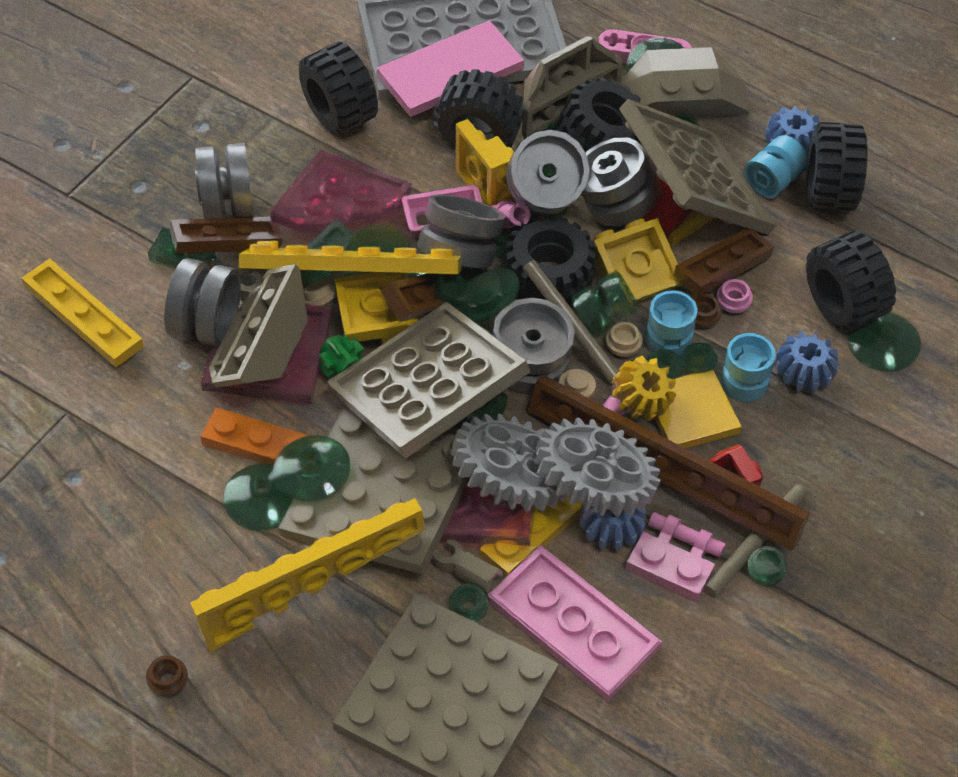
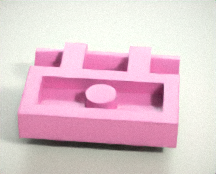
M653 512L648 526L661 531L658 538L646 532L642 533L627 560L626 570L698 602L704 591V586L712 576L715 567L714 563L703 559L707 552L720 558L726 544L712 538L713 534L701 529L698 532L681 524V519L669 515L667 518ZM676 538L692 545L693 548L691 552L685 551L672 545V540Z

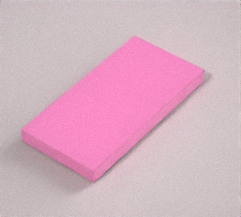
M489 20L377 67V76L407 114L412 117L437 106L447 82H449L450 77L454 74L458 75L463 70L470 73L472 69H479L483 73L489 71L493 72V75L496 77H505L524 69V59Z
M542 545L487 595V602L606 701H609L661 648L662 641Z

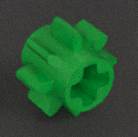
M341 335L332 336L320 348L321 354H319L322 362L318 366L328 378L333 375L337 376L362 359L361 353L365 349L355 337L349 339L346 335L343 337Z

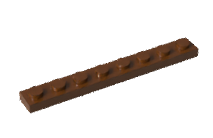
M545 375L536 380L528 412L551 424L554 422L561 425L563 419L574 424L575 419L580 418L585 425H589L590 420L593 419L597 426L601 428L608 423L611 431L614 433L622 429L625 439L636 438L635 446L637 448L645 447L648 449L645 457L655 458L656 462L653 467L660 469L657 478L662 483L791 551L798 545L809 518V512Z

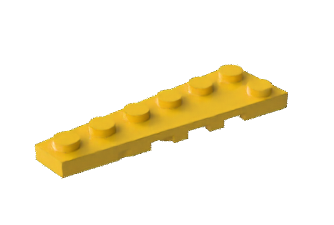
M257 241V244H250V249L239 253V268L273 269L296 264L300 270L459 274L462 256L453 255L452 249H431V254H416V248H394V253L380 252L379 247H358V251H344L343 246H322V250L308 249L306 245H286V248H278V241Z
M416 498L405 503L393 504L385 512L373 518L359 520L343 532L332 537L320 538L312 546L300 552L284 555L277 559L274 564L257 572H247L240 576L237 581L220 589L206 591L199 599L190 602L209 652L211 653L254 629L255 626L252 621L273 610L278 615L289 609L288 602L300 593L310 592L313 595L324 589V585L328 583L330 576L339 572V574L348 575L364 566L367 562L380 557L425 531L423 511Z

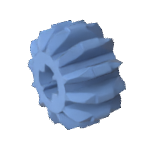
M796 106L792 110L782 107L778 113L772 114L765 132V142L770 143L776 137L786 135L799 142L808 156L811 136L816 125L819 123V116L810 115L809 108L800 111Z
M802 330L797 335V338L788 335L784 345H781L777 351V375L783 376L784 386L796 385L797 393L803 388H807L812 394L815 393L818 387L827 389L839 369L838 350L831 348L830 339L819 340L817 332L812 337H807Z
M583 503L581 505V530L586 531L588 542L599 540L601 551L607 544H612L618 552L622 548V542L632 547L636 542L637 536H641L644 532L645 508L643 511L635 509L633 515H629L622 509L620 516L616 517L610 509H606L603 516L600 515L597 507L591 506L587 512L584 511Z

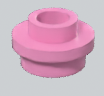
M731 279L718 289L716 299L723 310L730 313H741L750 308L753 295L747 283L739 279Z

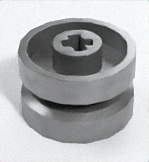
M554 130L535 132L521 142L508 162L506 171L508 191L516 203L526 204L532 213L541 215L559 213L578 199L587 186L590 172L587 154L579 142L566 133ZM550 168L553 174L548 178L544 176L542 170Z
M628 137L613 138L600 142L586 152L590 172L587 186L581 195L585 199V204L596 222L605 226L629 224L646 215L657 204L661 195V183L656 172L650 166L649 158L642 152L641 144L638 141Z
M245 143L229 144L224 150L226 167H220L218 151L214 146L195 148L197 170L195 171L199 203L202 202L204 219L225 218L224 200L231 201L234 218L254 217Z
M444 194L430 196L425 216L431 224L424 225L421 228L417 244L418 248L426 254H431V249H452L453 255L462 256L461 266L470 268L491 267L497 250V246L491 238L498 237L501 234L505 215L492 206L472 199Z
M189 258L182 259L175 269L167 292L164 309L166 333L170 337L183 340L193 339L196 335L201 344L219 347L239 308L241 279L238 270L222 265H216L210 270L206 262Z
M526 298L516 300L505 306L495 318L493 336L525 359L530 369V373L509 388L517 392L533 394L536 380L543 375L559 383L560 377L568 371L575 329L571 318L561 307L548 300Z

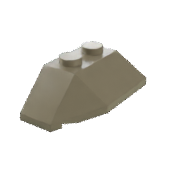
M586 36L539 61L524 80L522 136L527 138L535 132H540L555 124L573 90L579 83H585L586 79L593 78L597 80L598 78H605L609 82L614 80L619 84L622 77L623 59L591 37Z
M712 47L646 50L619 83L623 87L627 86L630 88L631 93L637 94L641 98V104L676 118L745 115L749 113L746 81Z
M296 264L268 269L262 277L264 282L252 290L237 310L209 366L211 381L216 388L281 378L286 371L287 364L301 339V334L308 321L300 268Z

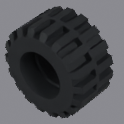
M341 41L335 42L300 60L298 68L299 79L306 101L316 118L332 134L342 135L376 117V114H378V98L373 80L363 61L347 44H343Z
M472 69L469 73L463 70L458 75L454 74L450 77L449 82H447L433 113V126L439 132V138L442 141H446L448 143L447 146L452 150L456 149V123L466 119L472 123L476 130H481L484 133L486 140L498 136L506 147L511 148L523 121L524 109L522 102L524 99L521 94L516 93L517 88L513 84L506 83V79L501 76H494L493 72L485 71L483 73L479 69Z
M593 78L586 79L585 83L581 82L576 86L557 119L556 125L559 127L557 131L566 133L578 141L585 153L600 142L613 138L628 137L641 144L638 137L632 134L626 127L625 123L627 120L619 110L627 99L640 103L641 98L637 94L631 93V89L627 86L619 85L617 81L611 80L609 82L605 78H598L597 80Z
M819 122L816 125L811 136L808 153L809 164L806 175L807 199L812 209L855 211L858 207L865 187L868 160V143L863 125Z
M545 216L543 220H539L536 217L530 219V224L526 223L518 226V231H512L506 244L505 281H507L509 292H514L513 297L516 300L526 298L546 300L522 269L527 263L535 260L571 308L576 306V300L582 302L586 298L587 292L591 290L596 253L594 241H590V234L587 230L581 231V225L576 222L570 224L568 219L560 217L559 220L553 219V216ZM541 262H555V263H558V264H560V265H557V266H547V265H543V264H540V263H541Z
M851 231L814 247L808 253L805 270L810 292L824 317L829 322L831 321L836 328H841L843 331H852L893 310L892 306L896 302V286L893 272L882 250L878 245L874 244L870 237L864 236L859 231Z

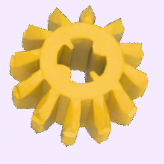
M642 355L633 362L630 360L626 361L619 368V372L613 377L611 382L616 387L611 397L622 401L618 411L627 408L630 410L631 420L637 419L641 415L644 421L647 422L651 421L655 416L664 415L669 410V405L675 400L677 395L672 391L677 380L667 378L666 376L669 372V367L660 369L657 358L647 362Z

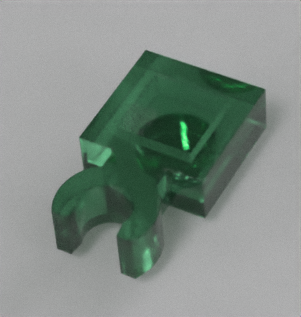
M164 227L147 252L150 262L176 269L182 259L189 258L203 261L207 264V261L201 260V258L212 260L216 258L215 252L176 253L170 229Z

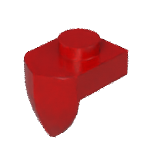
M737 444L724 449L709 459V461L760 487L763 480L761 468L755 460L749 458L741 445Z

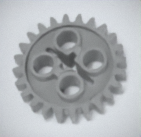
M484 414L482 421L474 416L470 423L464 422L461 429H458L450 455L454 456L452 465L461 467L458 473L459 477H470L467 486H479L482 488L480 496L484 497L492 494L495 496V504L505 500L508 501L510 509L513 510L516 504H521L526 512H530L532 505L540 511H544L546 505L555 508L558 501L564 502L567 494L557 496L556 491L558 487L556 485H545L547 476L537 473L540 465L534 463L536 457L534 451L544 431L543 428L535 431L532 429L531 422L528 421L521 425L515 416L509 422L501 414L497 415L496 420H493L488 414Z
M576 418L574 424L566 419L562 420L561 425L553 422L550 429H544L534 451L536 454L534 463L540 465L537 473L547 476L544 484L547 486L556 485L558 487L556 491L557 496L569 495V504L573 505L580 501L583 503L584 511L587 512L593 506L597 507L598 512L603 516L606 509H610L616 517L620 516L622 509L629 515H633L635 509L643 511L646 504L651 503L660 483V479L657 478L660 469L653 467L656 462L655 458L645 457L648 451L647 448H637L635 446L636 438L625 439L622 429L614 433L611 431L608 423L601 428L597 426L593 419L590 420L589 425H585L580 418Z

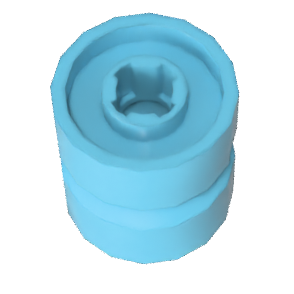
M780 135L745 165V179L760 196L774 198L807 169L809 164L808 156L799 142L792 137Z
M670 290L661 292L651 301L645 341L653 354L661 358L673 359L685 355L691 348L698 308L695 301L689 295L681 291Z
M744 333L737 335L730 341L722 371L721 385L725 393L732 399L741 402H752L766 394L776 353L772 343L764 336L755 333Z

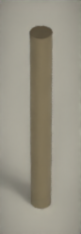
M532 260L527 263L522 269L544 298L561 307L571 318L575 329L574 337L612 385L611 382L613 377L619 372L536 261Z
M795 484L783 499L797 506L807 495V490L802 485ZM753 531L704 586L705 593L711 597H716L768 538Z

